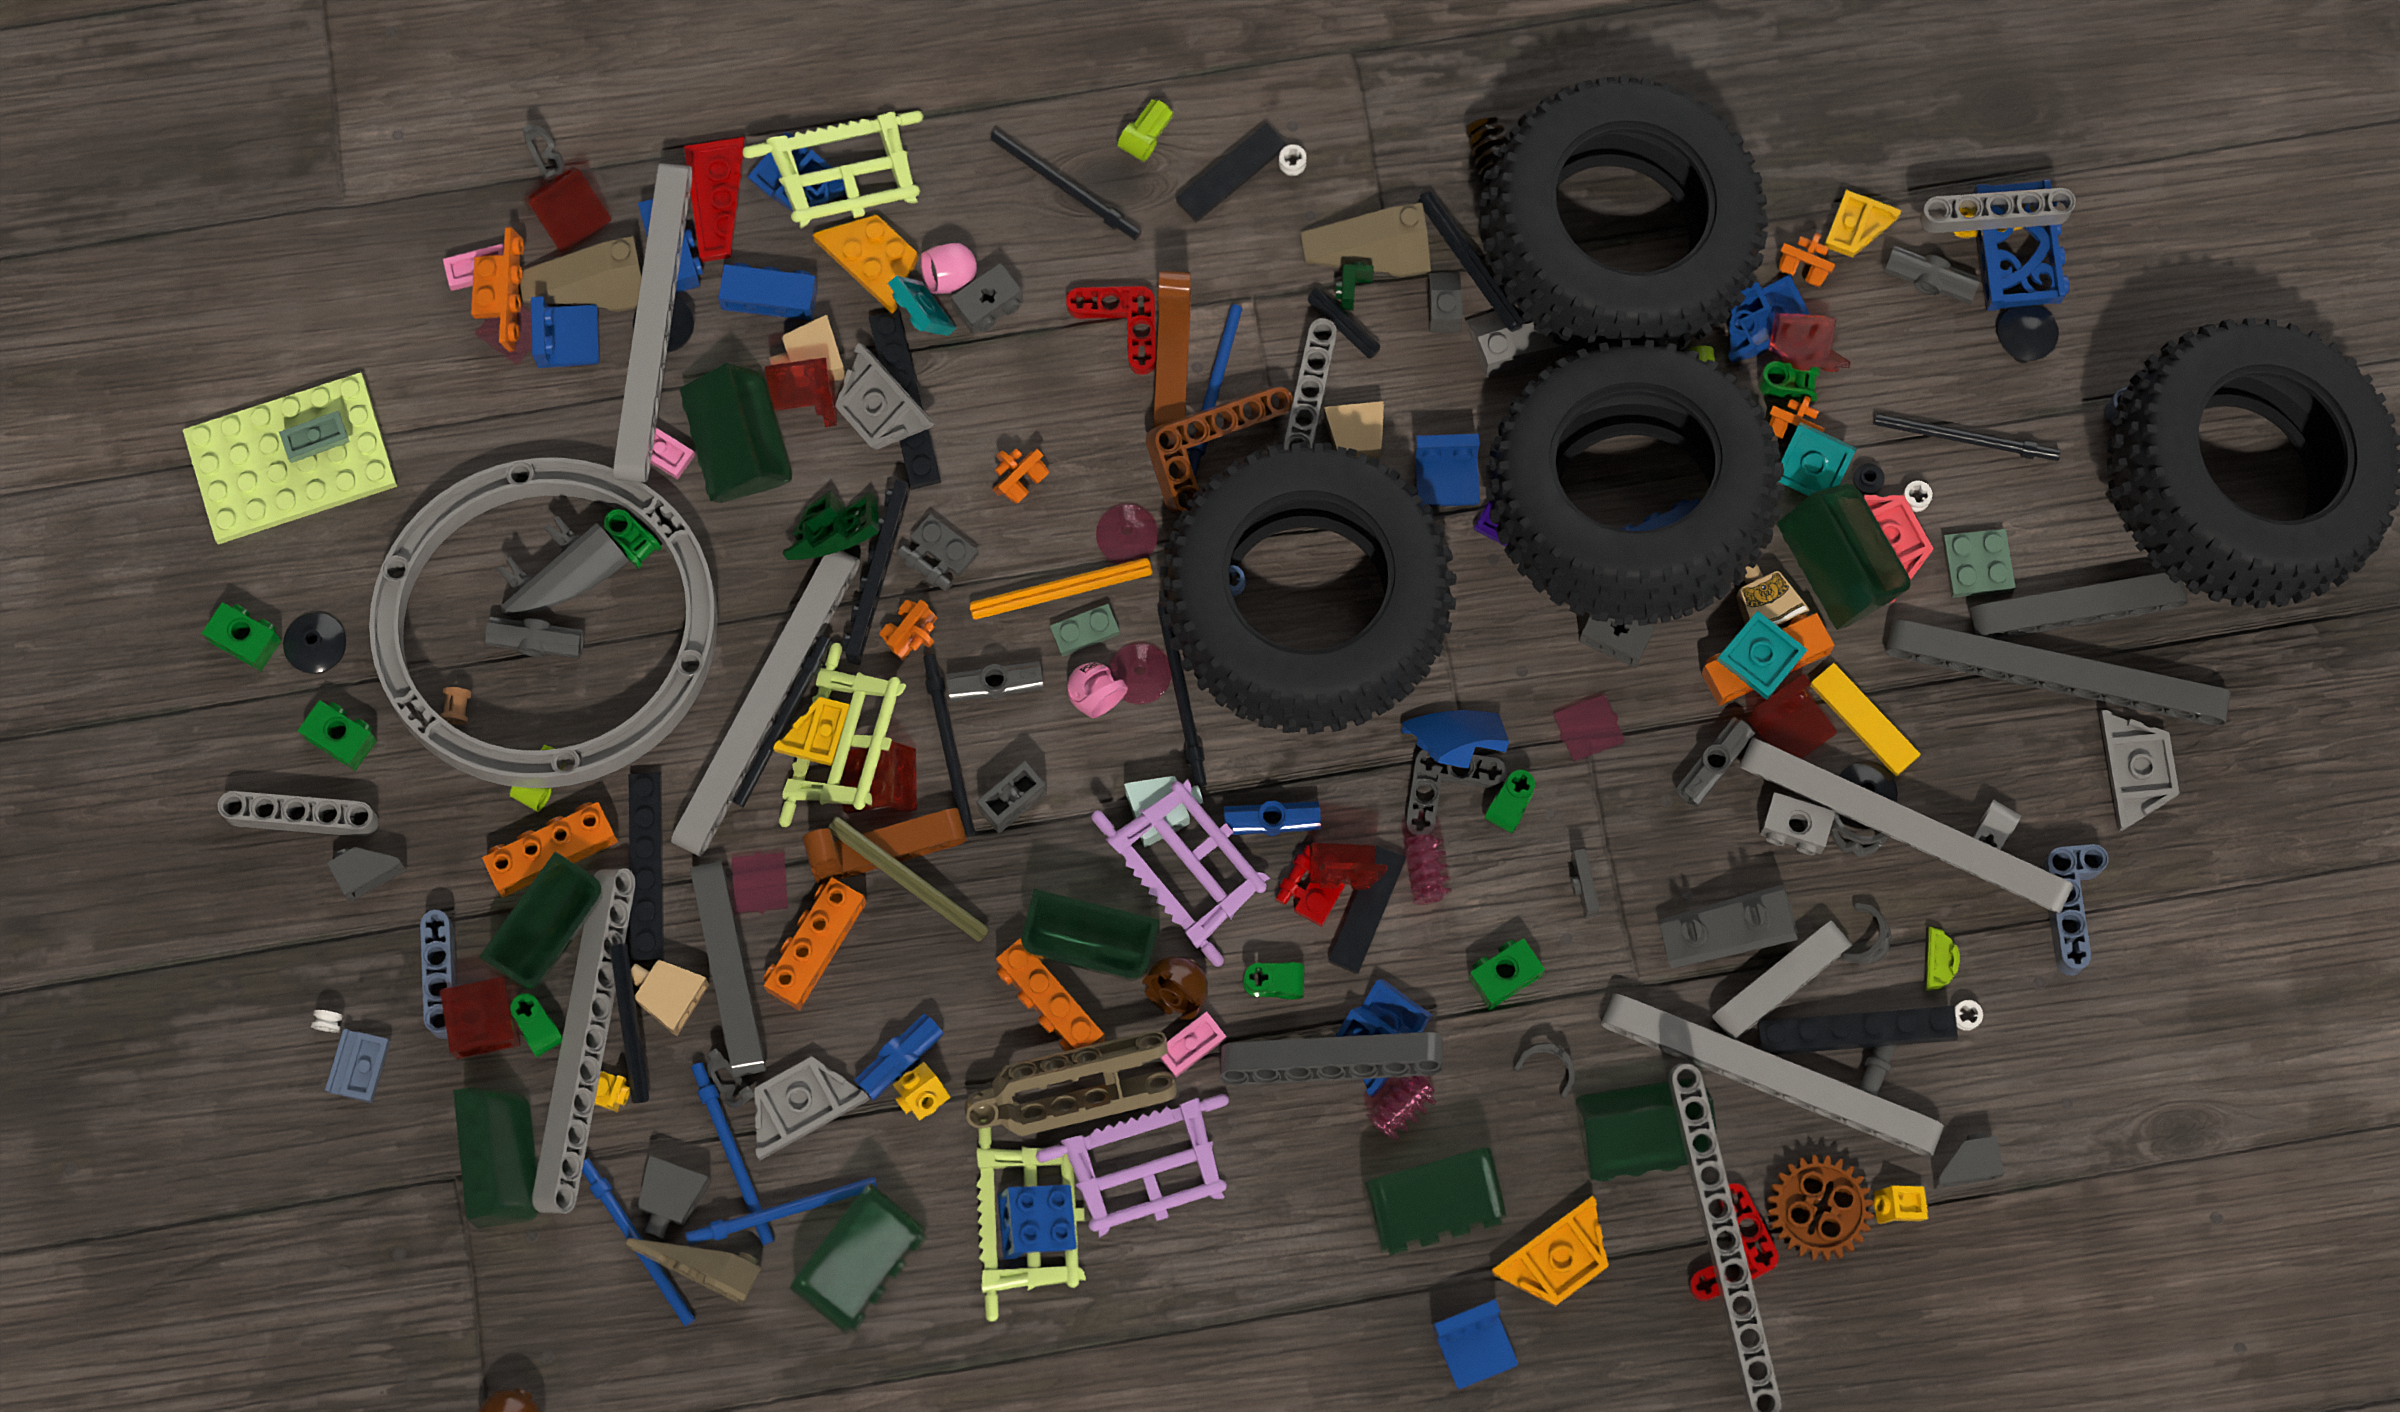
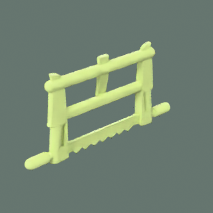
M912 111L896 116L895 112L880 115L876 120L872 121L861 118L859 123L850 121L849 125L839 123L838 128L829 125L827 130L818 128L816 132L807 130L805 135L796 132L792 138H787V136L771 137L766 140L767 144L760 143L747 146L743 149L742 153L745 158H754L771 152L782 176L779 181L782 183L793 208L791 219L794 222H799L800 228L807 226L811 219L851 211L853 218L865 216V207L903 199L907 203L918 202L916 196L919 195L920 189L918 186L913 185L907 160L908 152L903 151L898 125L905 126L919 123L923 119V114L920 111ZM880 132L887 154L886 157L799 175L791 152L792 150ZM889 168L892 169L898 188L859 196L854 176ZM843 179L847 199L813 207L808 206L803 187Z
M837 642L833 643L830 647L825 663L826 668H821L817 676L816 685L819 689L817 695L812 698L813 703L819 697L829 699L831 690L853 693L827 784L805 781L810 761L797 758V761L792 764L794 770L792 779H787L782 794L783 799L786 800L784 801L779 818V823L782 827L790 826L796 808V800L820 801L821 805L826 803L853 804L858 810L863 809L865 804L872 805V796L869 791L881 750L889 751L892 739L885 736L897 696L903 693L906 684H901L898 677H892L887 681L865 676L861 672H858L855 676L835 671L842 653V646ZM865 695L884 696L873 736L854 735ZM850 747L869 748L858 787L839 786Z
M991 1127L978 1128L979 1145H981V1148H977L979 1170H981V1178L976 1186L981 1189L977 1199L982 1201L977 1209L982 1213L978 1220V1223L982 1225L978 1235L983 1238L979 1244V1247L983 1250L979 1259L984 1262L982 1293H986V1319L993 1322L997 1320L999 1315L998 1295H996L998 1290L1028 1286V1290L1038 1286L1065 1282L1069 1287L1074 1288L1078 1286L1079 1280L1086 1281L1083 1270L1078 1266V1246L1073 1251H1065L1066 1267L1041 1268L1039 1252L1027 1253L1028 1268L998 1270L994 1169L1023 1167L1024 1187L1037 1186V1166L1061 1165L1062 1185L1071 1186L1076 1245H1078L1077 1222L1085 1221L1084 1208H1076L1075 1175L1067 1154H1064L1063 1157L1041 1163L1037 1161L1036 1153L1042 1150V1148H1028L1022 1145V1150L990 1148V1145H992Z

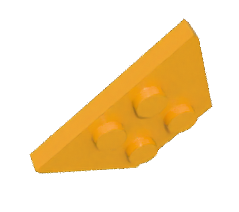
M878 215L821 230L813 234L814 241L891 313L896 311L897 302L892 297L894 292L888 285V282L896 275L908 278L919 259L918 253Z
M1591 1196L1492 1269L1491 1272L1496 1277L1553 1306H1557L1608 1268L1601 1225H1599L1596 1209V1199Z

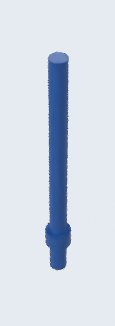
M1233 304L1230 307L1201 411L1216 405L1243 309L1239 305ZM1208 442L1187 448L1194 476H1196L1201 456L1205 455Z
M703 1062L691 1066V1070L700 1089L697 1091L702 1104H706L749 1213L761 1211V1205L718 1102L720 1095L716 1085L711 1084ZM768 1222L755 1226L763 1246L775 1241Z
M589 1158L585 1159L582 1173L590 1183L589 1189L596 1200L600 1199L627 1240L628 1238L643 1240L612 1194L613 1188L608 1180L600 1176ZM635 1252L684 1327L694 1322L696 1319L659 1263Z
M871 1177L724 1222L723 1219L712 1221L710 1226L685 1233L687 1243L690 1246L713 1238L715 1241L728 1238L727 1234L877 1190V1182L875 1177Z

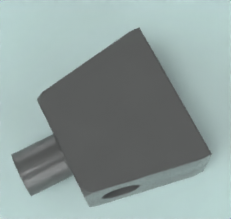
M649 1155L638 1208L641 1212L651 1215L645 1233L663 1239L669 1222L684 1227L710 1186V1179L700 1173Z

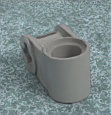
M1993 800L1983 815L1973 838L1981 842L1985 841L1990 846L2001 850L2022 815Z

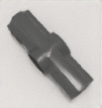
M1894 246L1884 270L1887 274L1914 283V286L1920 292L1934 296L1943 294L1970 305L1981 280L1979 277L1952 268L1947 260L1939 256L1927 255L1923 257Z
M490 617L485 631L486 645L516 649L522 654L533 657H544L546 654L580 659L584 646L583 630L552 626L550 623L539 619L529 618L524 619V622Z
M1040 661L1008 666L991 664L984 669L946 674L950 702L987 697L998 700L1008 694L1044 690ZM998 676L1004 681L998 687H991L987 684L988 680L991 677Z
M1733 717L1711 746L1705 749L1702 757L1678 785L1675 792L1686 803L1697 808L1718 780L1725 775L1730 765L1754 737L1755 732L1744 721ZM1712 756L1718 757L1722 761L1723 766L1714 768L1710 766L1707 758Z

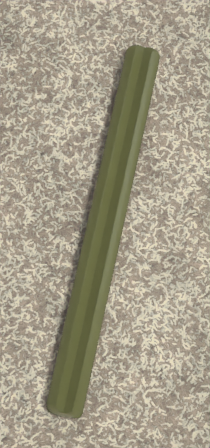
M834 818L828 826V829H830L835 837L972 938L981 941L986 936L989 930L986 925L841 818Z

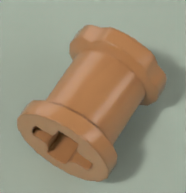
M458 687L444 688L442 692L445 696L443 713L439 716L451 725L467 724L468 717L465 714L467 699L471 698V691Z

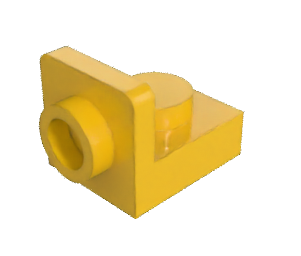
M601 1071L594 1105L618 1112L620 1105L624 1106L630 1095L628 1080L624 1076H614Z
M1890 1186L1874 1192L1873 1207L1878 1224L1891 1221H1923L1928 1219L1924 1186Z

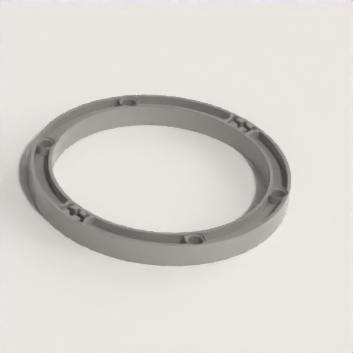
M533 458L497 465L455 483L424 506L405 526L389 550L375 583L370 608V645L378 677L389 701L410 733L426 749L454 768L485 781L522 788H553L575 785L615 772L649 752L672 732L697 699L707 678L717 640L718 613L710 571L700 544L687 523L662 496L642 482L614 479V469L605 465L569 458ZM521 476H528L525 482H515ZM569 496L596 501L615 509L624 510L651 532L663 545L679 571L685 591V628L677 658L669 675L647 704L627 721L600 737L581 744L551 750H517L488 744L463 733L441 718L427 704L412 681L406 662L403 638L404 619L409 597L422 568L435 550L453 532L474 517L497 506L524 498ZM660 514L662 515L663 521H664L667 525H665V524L662 525V524H661V521H660V518H659ZM673 525V528H674V533H673V534H672L671 529H670L668 526ZM400 570L405 571L403 576L399 578H392V575L395 572ZM690 664L699 665L698 669L694 672L684 671ZM415 709L420 718L425 719L428 725L426 729H424L418 719H414L411 711ZM564 763H575L574 767L569 771L560 770Z

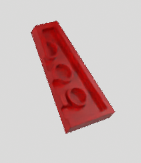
M744 137L684 146L686 164L692 167L690 193L701 262L732 257L744 159L742 153L745 148Z

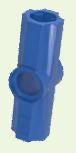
M1268 801L1263 805L1224 807V824L1226 823L1234 832L1231 835L1264 833L1268 836H1276L1281 832L1321 830L1319 801L1298 803ZM1272 812L1278 814L1281 820L1277 824L1272 825L1265 822L1264 816Z
M924 1013L900 1037L895 1036L879 1051L878 1058L854 1080L861 1090L867 1093L870 1099L875 1101L898 1078L901 1079L906 1072L912 1071L920 1062V1057L941 1039L944 1032Z

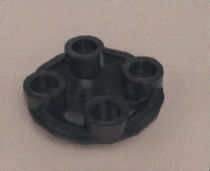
M2038 305L2011 307L2003 314L1997 326V334L2002 347L2017 362L2027 363L2045 358L2054 350L2059 340V327L2055 318L2045 308Z

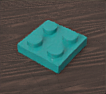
M896 275L888 282V285L894 292L892 297L901 307L907 309L911 315L909 320L916 329L949 336L957 329L923 281Z
M1800 422L1781 461L1784 474L1779 482L1830 505L1857 448Z
M1757 611L1721 653L1717 661L1767 700L1802 659L1808 649Z

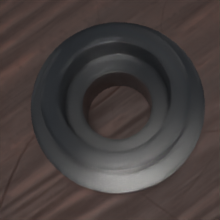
M1866 463L1856 469L1853 475V482L1860 492L1874 494L1883 487L1885 476L1880 467L1875 464ZM1872 474L1875 480L1868 482L1865 480L1864 475Z

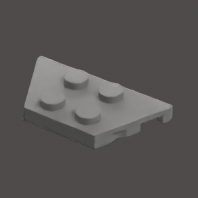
M858 343L854 350L858 354L852 371L847 370L844 378V387L838 395L835 407L868 445L877 450L933 427L935 423L867 347Z
M2102 710L2099 716L2118 830L2124 831L2180 794L2170 734L2156 727H2146L2142 722L2133 719L2128 721L2114 716L2111 711Z
M812 1056L755 1087L756 1155L758 1159H764L870 1100L867 1093L846 1081L845 1078L825 1067L824 1064Z

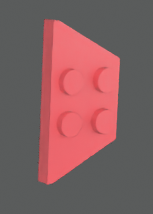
M1835 496L1833 501L1890 603L1895 602L1934 549L1905 496Z

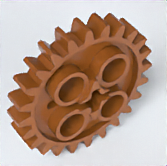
M1813 1155L1808 1165L1802 1157L1798 1160L1799 1169L1792 1164H1788L1786 1169L1789 1176L1781 1172L1778 1174L1777 1179L1782 1185L1772 1184L1770 1187L1777 1194V1196L1767 1198L1768 1203L1775 1205V1208L1767 1212V1216L1776 1217L1777 1219L1770 1225V1228L1781 1229L1782 1232L1776 1239L1778 1241L1785 1238L1789 1240L1786 1247L1787 1251L1797 1246L1799 1248V1258L1808 1251L1810 1252V1260L1812 1262L1816 1260L1818 1253L1822 1254L1824 1262L1830 1260L1831 1252L1834 1253L1837 1259H1841L1843 1257L1842 1248L1852 1253L1855 1249L1851 1241L1861 1244L1864 1239L1859 1232L1868 1233L1871 1229L1864 1223V1221L1874 1218V1214L1866 1211V1208L1871 1207L1874 1201L1864 1199V1196L1871 1189L1860 1188L1859 1184L1863 1181L1864 1177L1859 1176L1854 1179L1851 1176L1855 1168L1853 1166L1844 1171L1842 1169V1159L1835 1165H1831L1830 1155H1827L1822 1163H1819L1817 1156ZM1812 1179L1816 1181L1819 1185V1193L1809 1194L1804 1189V1180ZM1832 1182V1190L1823 1206L1825 1212L1818 1218L1813 1234L1809 1235L1807 1232L1817 1212V1207L1814 1205H1817L1822 1199L1827 1183ZM1834 1194H1845L1849 1199V1207L1841 1208L1837 1206L1834 1202ZM1791 1210H1803L1807 1217L1806 1223L1798 1224L1794 1222L1791 1218ZM1822 1223H1832L1837 1229L1836 1237L1829 1238L1825 1236L1821 1230Z

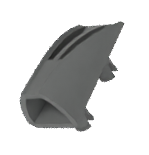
M557 516L554 518V522L561 533L549 524L544 527V530L562 548L561 554L534 578L532 576L529 578L512 557H509L506 562L514 574H511L501 565L496 569L515 590L513 592L514 595L501 605V610L505 615L516 616L551 608L592 589L622 568L629 560L597 523L582 536H576L560 519L561 517Z
M1783 884L1659 919L1671 969L1798 940V932L1791 904Z

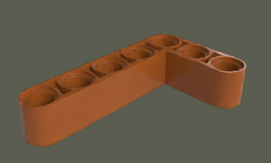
M1159 271V323L1153 428L1186 417L1191 272ZM1164 432L1160 435V437L1168 438Z
M1284 387L1266 388L1151 429L1146 436V446L1168 510L1176 514H1181L1183 510L1188 511L1186 506L1182 508L1178 502L1180 493L1184 492L1189 501V499L1193 500V495L1199 490L1187 455V448L1287 413L1293 404V396L1290 391ZM1273 394H1276L1279 398V405L1276 409L1272 407L1270 402ZM1246 403L1250 405L1252 410L1249 419L1243 414V406ZM1218 413L1224 418V424L1221 429L1215 424V417ZM1190 423H1193L1196 427V435L1193 439L1187 433V427ZM1163 432L1167 435L1169 441L1165 449L1159 444V437ZM1172 462L1178 467V474L1175 478H1172L1169 474V466Z
M957 808L942 810L862 834L899 862L955 847L967 841L962 819ZM830 829L814 830L802 837L810 868L818 884L828 883L831 877L841 880L879 869L841 840L834 841Z

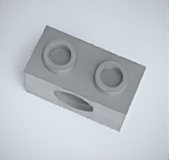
M1774 792L1769 802L1760 835L1767 837L1766 840L1775 845L1784 846L1786 843L1796 846L1797 851L1806 855L1821 854L1826 846L1836 811ZM1792 820L1800 821L1805 830L1803 832H1795L1790 828L1789 822Z

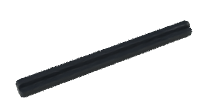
M1431 191L1422 193L1418 203H1422L1426 215L1510 332L1520 330L1524 324V319L1514 305L1510 306L1506 301L1507 295L1500 286L1496 285L1492 274L1437 197Z

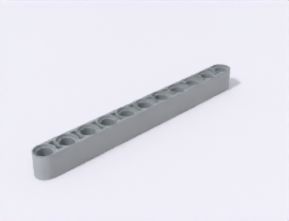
M660 163L658 166L614 460V479L647 482L649 477L692 184V167L687 165Z
M844 551L823 556L673 833L671 843L700 857L706 852L803 670L801 665L806 656L810 657L819 638L823 636L855 577L860 565L859 558Z
M1751 739L1739 764L1740 768L1836 811L1841 815L2055 913H2061L2074 884L1758 739Z
M601 869L595 873L592 880L532 1196L533 1205L540 1213H568L572 1211L576 1204L616 992L610 947L616 944H625L635 890V877L629 869Z
M1612 994L1601 1022L1604 1028L1923 1156L1933 1157L1944 1128L1942 1123L1930 1117L1624 995Z
M1678 1064L1669 1071L1668 1084L1746 1404L1751 1412H1779L1781 1399L1702 1075L1699 1069L1691 1064ZM1683 1069L1690 1071L1693 1079L1692 1083L1686 1088H1682L1677 1082L1678 1073ZM1694 1101L1700 1107V1114L1696 1119L1689 1120L1685 1114V1107L1688 1103ZM1698 1134H1704L1708 1139V1146L1703 1152H1697L1693 1147V1140ZM1712 1166L1716 1172V1178L1711 1184L1706 1185L1701 1180V1172L1705 1167ZM1719 1198L1724 1204V1210L1721 1215L1713 1217L1708 1207L1712 1200ZM1728 1231L1732 1237V1242L1728 1248L1720 1249L1716 1242L1717 1236L1720 1232ZM1735 1263L1739 1267L1740 1274L1736 1280L1728 1281L1724 1276L1725 1268L1729 1264ZM1744 1296L1747 1300V1308L1743 1313L1736 1314L1733 1311L1732 1303L1736 1297ZM1746 1329H1753L1755 1332L1754 1342L1749 1346H1743L1740 1341L1741 1333ZM1760 1361L1763 1365V1373L1760 1377L1752 1379L1748 1374V1368L1751 1363ZM1762 1394H1768L1771 1398V1405L1765 1411H1759L1756 1407L1757 1398Z

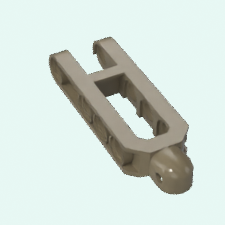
M1159 1031L1144 1032L1005 1065L992 1082L993 1088L977 1091L968 1097L965 1102L966 1119L970 1125L979 1129L1002 1124L1009 1131L1019 1136H1025L1169 1101L1177 1094L1176 1082L1172 1073L1159 1071L1120 1081L1117 1071L1142 1066V1062L1155 1060L1168 1054L1166 1036ZM1103 1072L1106 1083L1019 1104L1012 1099L1016 1092L1040 1087L1041 1090L1047 1088L1046 1085L1071 1079L1072 1082L1079 1081V1077Z

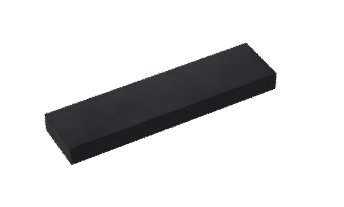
M1266 123L1176 197L1177 204L1197 223L1277 157L1287 144Z
M1377 845L1328 963L1357 975L1359 974L1407 857Z

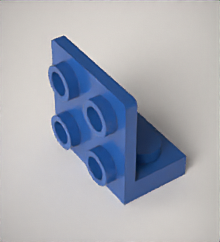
M543 296L531 297L532 356L538 368L599 364L598 308L596 305L547 307Z
M1479 434L1416 436L1417 495L1423 500L1421 506L1429 504L1430 507L1478 505L1480 503L1478 474Z
M1070 1185L1010 1187L997 1195L1003 1259H1016L1025 1253L1073 1251L1076 1249Z
M1496 1299L1438 1322L1432 1328L1457 1389H1463L1518 1365V1361L1500 1321L1499 1314L1501 1311Z

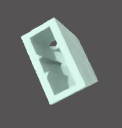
M1175 776L1124 784L1125 794L1134 819L1142 815L1140 810L1149 808L1172 792L1171 785L1177 781ZM1198 785L1191 787V795L1199 804H1202L1203 798ZM1182 803L1163 817L1175 832L1190 824L1188 811ZM1154 827L1141 836L1144 847L1163 839Z

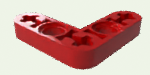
M1142 286L1074 288L1068 293L1066 307L1068 313L1074 318H1127L1129 367L1138 375H1146L1153 371L1156 364L1155 298L1150 289ZM1107 296H1114L1119 300V305L1114 309H1106L1102 305V300ZM1139 296H1143L1146 301L1144 304V315H1138V304L1136 302ZM1079 297L1083 298L1085 303L1082 309H1077L1076 304H1074ZM1093 297H1097L1098 309H1093ZM1138 324H1145L1150 328V333L1146 337H1137L1133 333L1134 327ZM1139 346H1145V357L1149 359L1145 361V365H1139V361L1134 360L1139 358Z
M1731 1183L1728 1184L1729 1190L1734 1195H1741V1199L1738 1201L1741 1211L1747 1207L1750 1212L1744 1213L1737 1218L1738 1227L1740 1222L1746 1219L1753 1221L1757 1226V1233L1753 1237H1745L1740 1233L1751 1280H1754L1773 1270L1778 1263L1779 1255L1747 1190L1740 1184ZM1718 1198L1719 1207H1720L1721 1211L1723 1212V1210H1724V1204H1723V1202ZM1733 1204L1734 1210H1735V1214H1736L1738 1211H1737L1735 1205ZM1760 1237L1764 1240V1242L1759 1244L1762 1253L1766 1254L1769 1252L1771 1258L1767 1261L1769 1266L1766 1267L1762 1262L1756 1263L1755 1258L1758 1256L1756 1247L1753 1246L1749 1250L1746 1245L1756 1242ZM1713 1265L1698 1271L1689 1282L1690 1293L1699 1301L1705 1302L1720 1296L1717 1283L1709 1288L1710 1294H1706L1704 1290L1698 1291L1696 1288L1700 1283L1699 1278L1703 1277L1705 1281L1715 1278ZM1724 1271V1276H1725V1278H1726L1728 1281H1732V1280H1730V1279H1728V1278L1726 1277L1725 1271Z

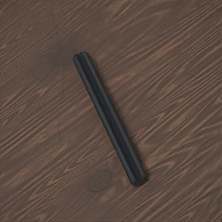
M616 944L610 947L631 1099L633 1103L638 1104L647 1102L649 1100L628 948L626 944Z

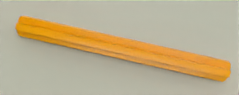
M1142 558L972 601L969 603L972 618L976 620L1150 576L1152 574V567L1148 558Z

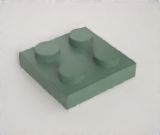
M2006 529L1943 536L1942 542L1951 598L2014 592L2016 587Z

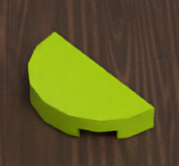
M1930 926L1927 929L1925 991L1938 990L1949 984L1958 972L1960 964L1957 945L1953 943L1950 937L1944 934V931Z

